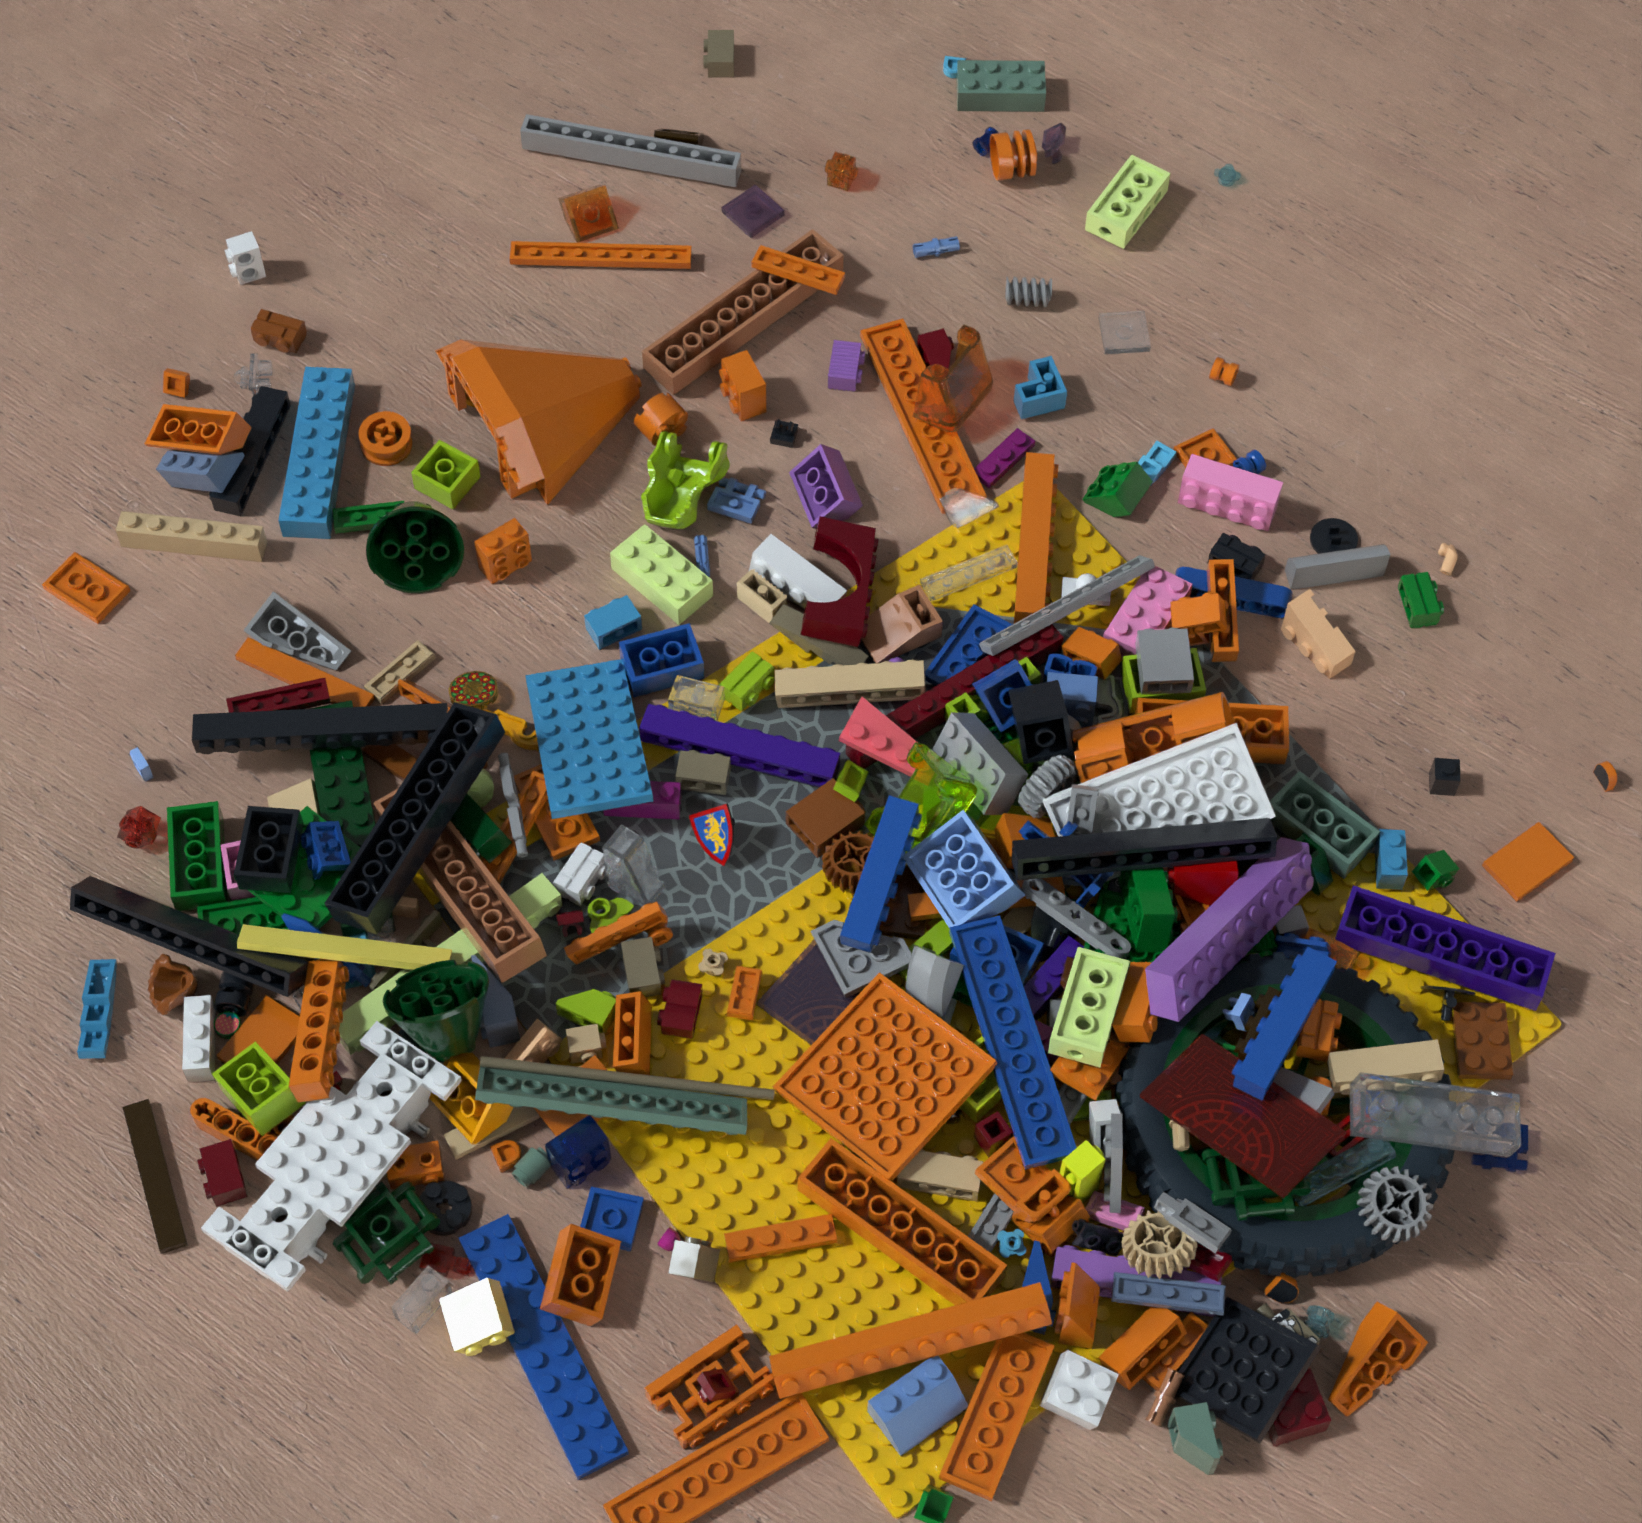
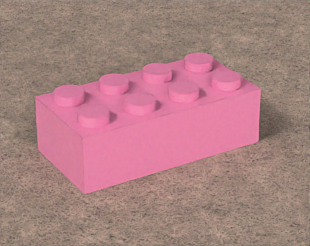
M1191 454L1183 474L1178 503L1188 508L1207 512L1210 515L1227 518L1232 522H1239L1252 526L1255 529L1269 531L1277 510L1283 482Z
M1155 566V568L1141 575L1104 632L1103 637L1112 639L1119 644L1122 660L1123 656L1136 655L1135 642L1137 631L1172 628L1170 602L1177 601L1181 597H1190L1193 584Z

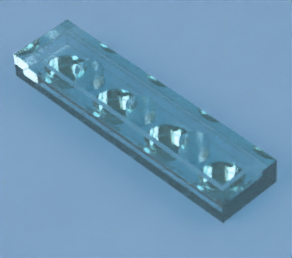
M1379 1132L1306 1171L1304 1174L1306 1181L1310 1183L1311 1193L1304 1196L1293 1194L1292 1197L1299 1206H1306L1396 1157L1395 1149Z

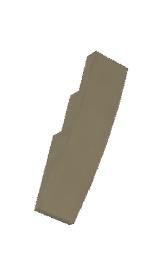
M784 604L769 622V624L805 652L813 651L829 665L832 662L843 666L864 663L868 657L867 654L855 646L800 635L804 614Z

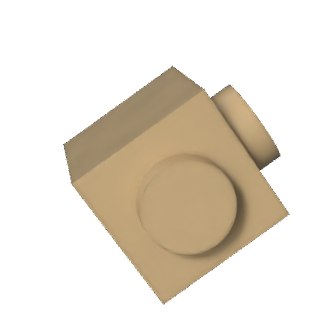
M597 1024L566 1029L571 1064L585 1063L594 1055L598 1059H603L602 1049L607 1048L604 1032L599 1033Z

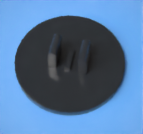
M1327 518L1313 526L1310 533V543L1318 554L1354 549L1358 544V535L1348 522L1337 518Z

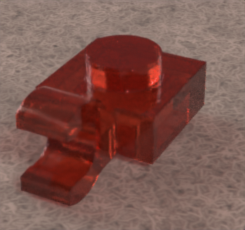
M431 1243L435 1250L430 1254L425 1253L419 1266L423 1272L447 1277L449 1270L460 1275L469 1276L472 1265L469 1264V1259L454 1256V1248Z

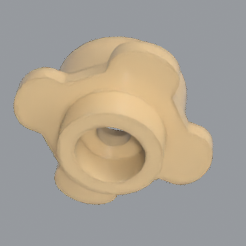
M705 949L703 951V960L698 965L699 970L706 972L708 975L719 976L724 972V962L728 960V956L724 952L717 953L713 952L712 949Z

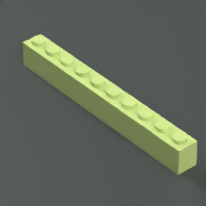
M543 873L509 896L533 929L546 917L554 916L562 907L561 894ZM462 930L436 947L452 949L451 960H455L456 964L468 965V961L472 962L471 955H476L481 962L485 961ZM402 970L343 1011V1022L340 1023L339 1027L340 1043L350 1055L365 1049L361 1046L360 1040L376 1021L388 1029H391V1026L396 1024L385 1012L383 996L386 990L391 991L396 986L398 978L412 970Z

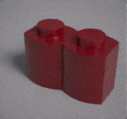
M671 979L670 986H665L662 1001L666 1002L664 1010H659L657 1025L661 1026L662 1034L693 1039L702 1001L703 984Z

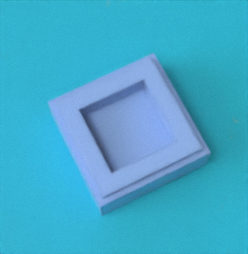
M138 747L131 750L129 754L142 779L147 782L154 778L147 761Z

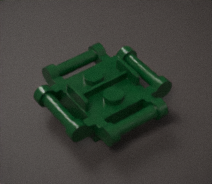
M1214 1148L1202 1152L1203 1162L1207 1164L1213 1194H1211L1213 1205L1223 1206L1228 1202H1234L1238 1221H1246L1247 1217L1284 1213L1285 1216L1294 1215L1292 1195L1304 1196L1311 1193L1310 1183L1306 1181L1304 1172L1284 1192H1281L1222 1149ZM1225 1160L1230 1190L1223 1189L1218 1161ZM1277 1196L1282 1198V1202L1252 1206L1245 1205V1200Z
M382 1181L376 1185V1189L363 1200L344 1225L347 1229L333 1241L335 1249L338 1252H342L356 1270L357 1278L362 1284L369 1283L380 1270L392 1285L398 1280L397 1276L425 1253L430 1254L435 1250L424 1234L428 1230L435 1229L441 1220L436 1213H431L416 1194V1188L410 1181L404 1182L392 1193ZM403 1199H407L422 1218L417 1224L414 1223L399 1202ZM354 1239L371 1259L367 1265L364 1264L351 1247V1241ZM416 1240L420 1243L391 1268L387 1266L390 1261Z

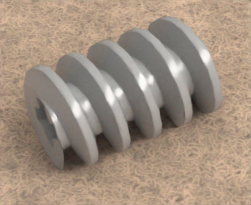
M1008 276L1006 277L1005 299L1007 305H1011L1012 300L1015 299L1017 306L1020 305L1022 300H1024L1026 306H1029L1030 301L1033 300L1035 307H1038L1040 301L1043 302L1044 307H1047L1049 301H1051V278L1048 285H1046L1044 278H1041L1039 284H1037L1036 279L1032 277L1028 284L1026 277H1023L1020 283L1015 276L1011 283Z

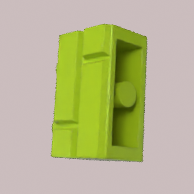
M751 652L719 684L721 697L729 703L731 702L740 711H743L748 705H754L759 697V693L763 689L768 690L775 681L774 667L766 660H762L756 653Z

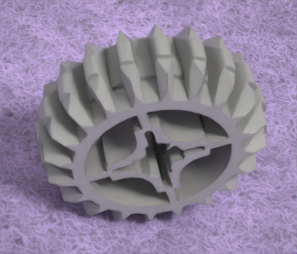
M1058 755L1052 757L1049 761H1045L1041 767H1038L1032 773V776L1026 780V784L1019 793L1018 802L1023 810L1033 818L1046 816L1048 812L1044 806L1043 799L1072 787V784L1076 785V782L1079 780L1075 763L1065 755Z
M1398 1166L1393 1167L1391 1171L1385 1167L1380 1170V1173L1373 1172L1371 1179L1367 1178L1363 1182L1365 1188H1361L1358 1192L1363 1198L1357 1201V1205L1364 1207L1359 1212V1216L1367 1217L1364 1226L1371 1224L1374 1227L1372 1234L1375 1235L1380 1231L1382 1240H1386L1390 1236L1392 1243L1398 1242L1400 1238L1403 1242H1407L1411 1236L1416 1238L1420 1235V1230L1424 1231L1427 1228L1426 1222L1432 1218V1215L1427 1211L1432 1210L1434 1205L1426 1202V1200L1431 1198L1432 1194L1423 1192L1427 1183L1419 1185L1416 1182L1419 1175H1414L1410 1178L1409 1169L1403 1170L1400 1174ZM1390 1185L1398 1186L1406 1192H1399L1394 1188V1186ZM1377 1191L1380 1194L1378 1197L1382 1202L1380 1210H1378L1376 1203ZM1403 1200L1397 1208L1392 1207L1389 1210L1387 1209L1389 1206L1392 1205L1394 1201L1397 1203L1398 1201ZM1410 1200H1412L1414 1205L1413 1218L1411 1216L1412 1212L1409 1208ZM1385 1217L1393 1218L1397 1224L1388 1221Z

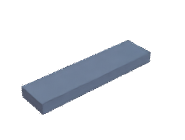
M1114 1272L1111 1302L1223 1315L1226 1286L1160 1278L1159 1280L1158 1277L1148 1278L1143 1275Z

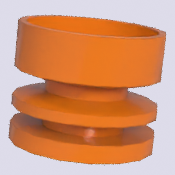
M1030 129L1023 130L1022 134L1019 131H1014L1012 141L1007 132L991 134L990 157L993 174L997 181L1012 179L1014 168L1020 178L1025 176V172L1027 176H1035L1037 150Z

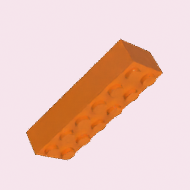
M1138 698L1135 714L1188 700ZM1229 703L1234 722L1237 723L1253 762L1285 764L1289 752L1288 706Z

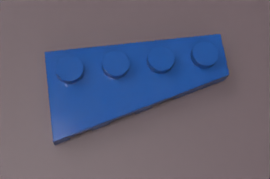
M973 604L925 671V681L937 686L980 661L987 653L981 650L979 643L1013 624Z

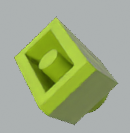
M596 989L558 999L556 1002L557 1015L580 1026L597 1024L599 1033L604 1032L605 1034L615 1018L616 998L607 991L600 992Z

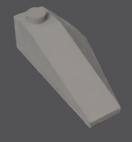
M274 591L244 629L247 634L264 646L334 670H338L352 652L299 608Z

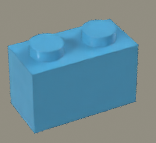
M628 595L616 598L609 604L599 609L595 608L584 615L586 630L599 650L642 630L641 615Z
M1379 829L1380 834L1374 847L1376 888L1402 890L1408 876L1405 830Z

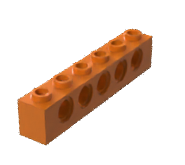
M318 959L308 962L289 1080V1088L298 1103L329 1098L330 1088L334 1085L333 1068L337 1064L336 1048L337 1044L340 1043L339 1027L340 1023L343 1022L342 1007L343 1002H346V982L349 981L348 968L343 966L341 961Z

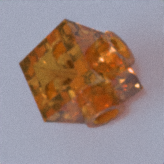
M835 152L832 159L827 160L825 166L827 185L848 191L853 180L855 181L858 175L856 157Z

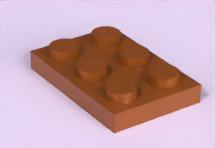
M1457 1002L1452 1010V1024L1458 1079L1511 1080L1513 1068L1506 1004Z

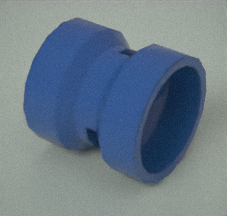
M1252 450L1247 453L1245 458L1240 457L1233 461V467L1259 474L1266 470V462L1259 451Z

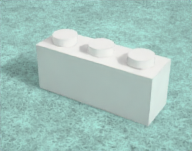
M211 995L184 997L182 1070L188 1083L215 1081L212 1073L215 1072L216 1031L214 1029V1020L216 1018V1010L214 1009Z

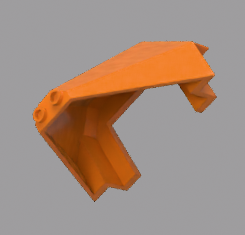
M463 339L435 350L445 367L448 395L457 410L460 411L467 408L466 391L497 442L500 481L511 499L537 488L548 505L640 398L639 388L642 387L640 378L637 374L633 375L630 363L626 357L620 359Z

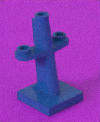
M1029 820L1019 830V833L1022 834L1025 840L1049 837ZM1068 821L1059 833L1062 836H1070L1079 825ZM1115 872L1071 876L1084 889L1075 903L1084 909L1089 900L1097 894L1106 880Z

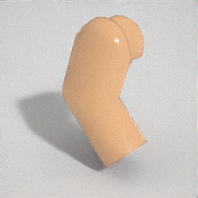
M1442 543L1438 554L1445 556L1440 572L1451 576L1458 555L1454 545Z

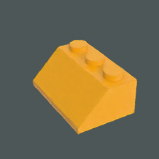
M461 1053L451 1056L443 1064L461 1076V1083L446 1101L432 1092L429 1099L473 1145L479 1143L507 1122L513 1107L509 1104H487L475 1100L480 1060L473 1053Z

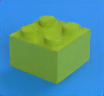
M438 440L411 472L414 489L451 509L457 506L481 477L477 459L441 440Z

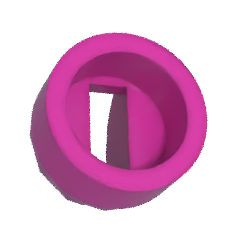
M669 1227L657 1245L664 1250L673 1251L675 1240L681 1241L680 1235Z

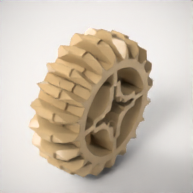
M1148 1210L1147 1216L1144 1217L1138 1214L1137 1221L1130 1220L1129 1228H1124V1237H1122L1123 1255L1128 1260L1130 1268H1135L1138 1274L1145 1272L1148 1278L1156 1274L1160 1280L1163 1274H1167L1171 1278L1174 1271L1181 1274L1183 1267H1190L1191 1260L1195 1259L1198 1246L1197 1241L1169 1223L1159 1211L1152 1214Z

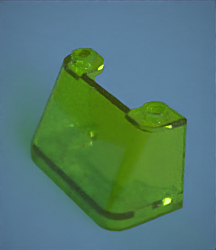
M917 742L914 743L907 755V762L916 769L898 797L919 804V813L922 814L919 828H914L911 837H914L912 848L962 810L966 812L977 794L976 785L968 777L928 746ZM885 806L874 809L864 824L873 836L876 834Z

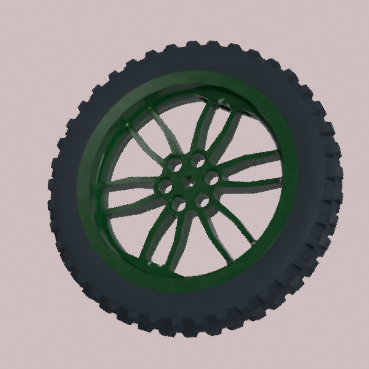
M1273 952L1271 956H1263L1261 958L1259 953H1254L1243 957L1179 1022L1158 1016L1157 1030L1153 1032L1151 1042H1130V1048L1126 1056L1127 1059L1122 1060L1118 1071L1122 1081L1117 1082L1115 1088V1099L1120 1102L1119 1110L1122 1114L1123 1149L1127 1150L1128 1153L1125 1162L1128 1170L1136 1173L1137 1188L1142 1195L1149 1196V1206L1155 1213L1158 1212L1154 1208L1156 1201L1165 1192L1175 1200L1177 1198L1180 1200L1186 1198L1231 1228L1232 1231L1220 1247L1219 1252L1230 1254L1235 1268L1241 1270L1258 1268L1260 1269V1274L1269 1276H1280L1281 1272H1285L1286 1275L1292 1278L1308 1275L1309 1272H1311L1313 1277L1332 1274L1335 1270L1342 1272L1348 1270L1349 1267L1360 1265V1263H1365L1372 1258L1375 1259L1383 1255L1384 1251L1390 1249L1393 1244L1397 1245L1402 1241L1400 1238L1398 1242L1392 1243L1390 1236L1388 1239L1382 1240L1380 1231L1374 1235L1372 1234L1374 1227L1371 1224L1364 1226L1367 1217L1359 1216V1212L1364 1207L1357 1205V1201L1363 1198L1358 1192L1361 1188H1365L1363 1182L1367 1178L1371 1179L1373 1172L1380 1173V1170L1385 1167L1391 1171L1393 1167L1398 1166L1401 1174L1403 1170L1409 1169L1410 1178L1414 1175H1419L1416 1182L1419 1185L1427 1183L1423 1192L1431 1193L1432 1195L1426 1202L1433 1205L1436 1202L1438 1195L1435 1191L1436 1188H1443L1449 1171L1445 1167L1446 1164H1451L1455 1150L1450 1144L1457 1135V1123L1452 1121V1115L1456 1111L1455 1101L1449 1098L1448 1092L1452 1086L1448 1074L1443 1073L1442 1079L1434 1084L1424 1085L1421 1082L1413 1083L1405 1088H1396L1395 1086L1383 1088L1391 1104L1390 1109H1388L1390 1121L1388 1142L1379 1154L1364 1142H1361L1351 1150L1352 1153L1368 1163L1361 1174L1357 1173L1356 1175L1339 1160L1336 1161L1326 1149L1324 1150L1330 1167L1325 1169L1351 1187L1344 1197L1317 1205L1296 1206V1195L1293 1194L1294 1215L1285 1216L1284 1213L1247 1217L1246 1221L1237 1220L1234 1202H1228L1223 1206H1214L1211 1199L1213 1191L1207 1166L1203 1163L1202 1152L1219 1147L1212 1145L1199 1151H1194L1190 1144L1189 1149L1183 1152L1174 1149L1172 1128L1169 1126L1172 1114L1150 1100L1147 1095L1201 1043H1204L1214 1051H1218L1220 1054L1223 1044H1230L1222 1039V1036L1227 1031L1236 1028L1234 1022L1227 1020L1222 1012L1223 1009L1233 1010L1234 1007H1231L1228 1001L1229 998L1239 999L1241 993L1251 995L1256 1004L1259 995H1265L1269 986L1283 991L1280 989V986L1287 974L1290 976L1293 974L1295 969L1291 967L1296 956L1290 955L1289 958H1286L1283 952ZM1341 967L1340 969H1334L1319 999L1339 1004L1337 1013L1342 1014L1340 1028L1339 1030H1334L1333 1037L1338 1038L1340 1043L1350 1050L1433 1040L1427 1031L1419 1029L1417 1026L1418 1018L1413 1012H1405L1399 1007L1400 1000L1395 995L1381 992L1379 983L1373 979L1367 982L1358 978V971L1351 968L1344 969ZM1302 1057L1297 1071L1288 1070L1304 1076L1309 1059ZM1355 1097L1331 1099L1327 1116L1353 1112L1359 1108ZM1322 1117L1321 1119H1316L1329 1129L1335 1126V1124ZM1189 1128V1134L1196 1132L1192 1128ZM1343 1129L1342 1131H1340L1337 1134L1338 1137L1342 1135L1346 1130ZM1352 1134L1339 1145L1344 1147L1356 1136ZM1222 1180L1223 1189L1230 1190V1185ZM1390 1185L1394 1186V1188L1399 1192H1406L1398 1186ZM1377 1191L1376 1203L1378 1210H1380L1382 1202L1378 1197L1380 1194ZM1262 1198L1245 1200L1246 1206L1269 1203L1262 1201ZM1400 1200L1397 1203L1394 1201L1392 1205L1389 1206L1387 1209L1389 1210L1392 1207L1397 1208L1403 1200ZM1410 1200L1409 1208L1412 1212L1411 1216L1413 1218L1414 1205L1412 1200ZM1385 1217L1388 1221L1397 1224L1393 1218Z

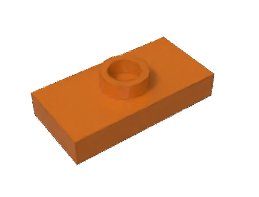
M736 966L727 1009L728 1017L753 1021L762 979L761 969Z

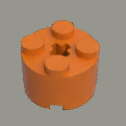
M659 393L642 406L644 412L641 416L637 413L634 418V425L652 445L656 446L661 432H672L680 436L686 431L687 426L685 423L688 419V413L669 393L666 396L663 393Z

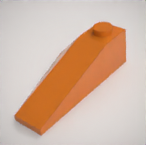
M1376 1302L1360 1323L1328 1401L1343 1415L1348 1417L1372 1397L1375 1389L1382 1384H1389L1392 1381V1376L1400 1369L1406 1370L1409 1368L1428 1342L1398 1312Z

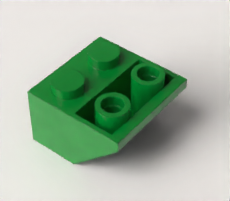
M1137 461L1111 466L1106 465L1099 471V475L1094 483L1088 487L1087 493L1082 500L1084 503L1112 517L1131 515L1153 481Z

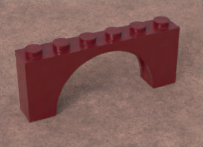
M819 517L813 550L828 554L845 565L853 575L857 589L849 596L833 602L807 601L800 635L855 647L859 646L861 638L866 637L868 624L864 623V620H868L870 606H866V603H870L872 589L868 587L872 586L875 572H871V569L874 570L877 555H873V552L876 553L879 539L875 538L876 528Z

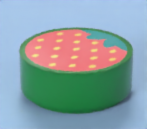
M230 1011L220 1013L214 1020V1029L217 1035L223 1039H230L242 1025L238 1015Z

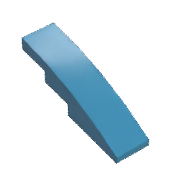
M116 959L90 960L82 995L84 1006L80 1020L81 1036L77 1050L79 1059L106 1058L114 1005Z

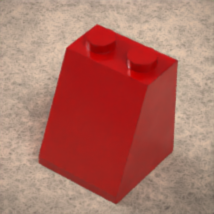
M1237 861L1168 867V883H1173L1175 894L1209 906L1238 880Z

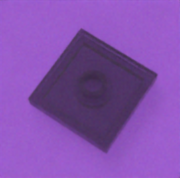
M753 185L721 207L722 213L750 238L784 216V209L756 185Z

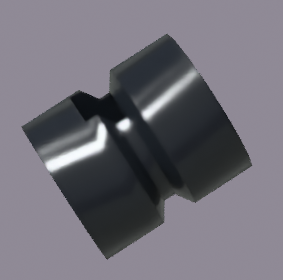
M223 971L219 982L220 991L216 994L214 1009L219 1013L230 1011L237 1014L238 1017L246 1016L251 1001L248 996L252 995L255 984Z

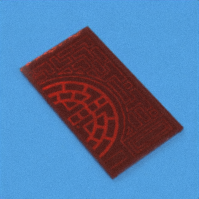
M1201 1034L1140 1093V1098L1284 1198L1344 1138L1346 1131L1274 1082L1271 1084L1263 1101L1234 1087L1235 1075L1232 1074V1071L1239 1058L1204 1034Z

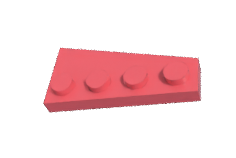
M861 697L839 737L840 742L928 786L941 763L940 760L863 697Z

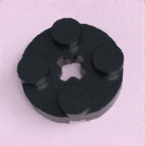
M453 1181L431 1182L421 1193L420 1199L431 1213H436L441 1220L435 1229L428 1230L430 1233L439 1236L452 1235L462 1226L465 1227L470 1221L472 1202L464 1186ZM448 1203L449 1206H452V1209L446 1210V1213L442 1214L438 1206Z

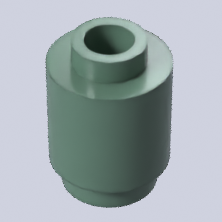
M531 1147L514 1166L515 1170L511 1174L521 1185L527 1188L530 1184L534 1185L551 1166L549 1159L551 1157L542 1148L539 1147L536 1150Z

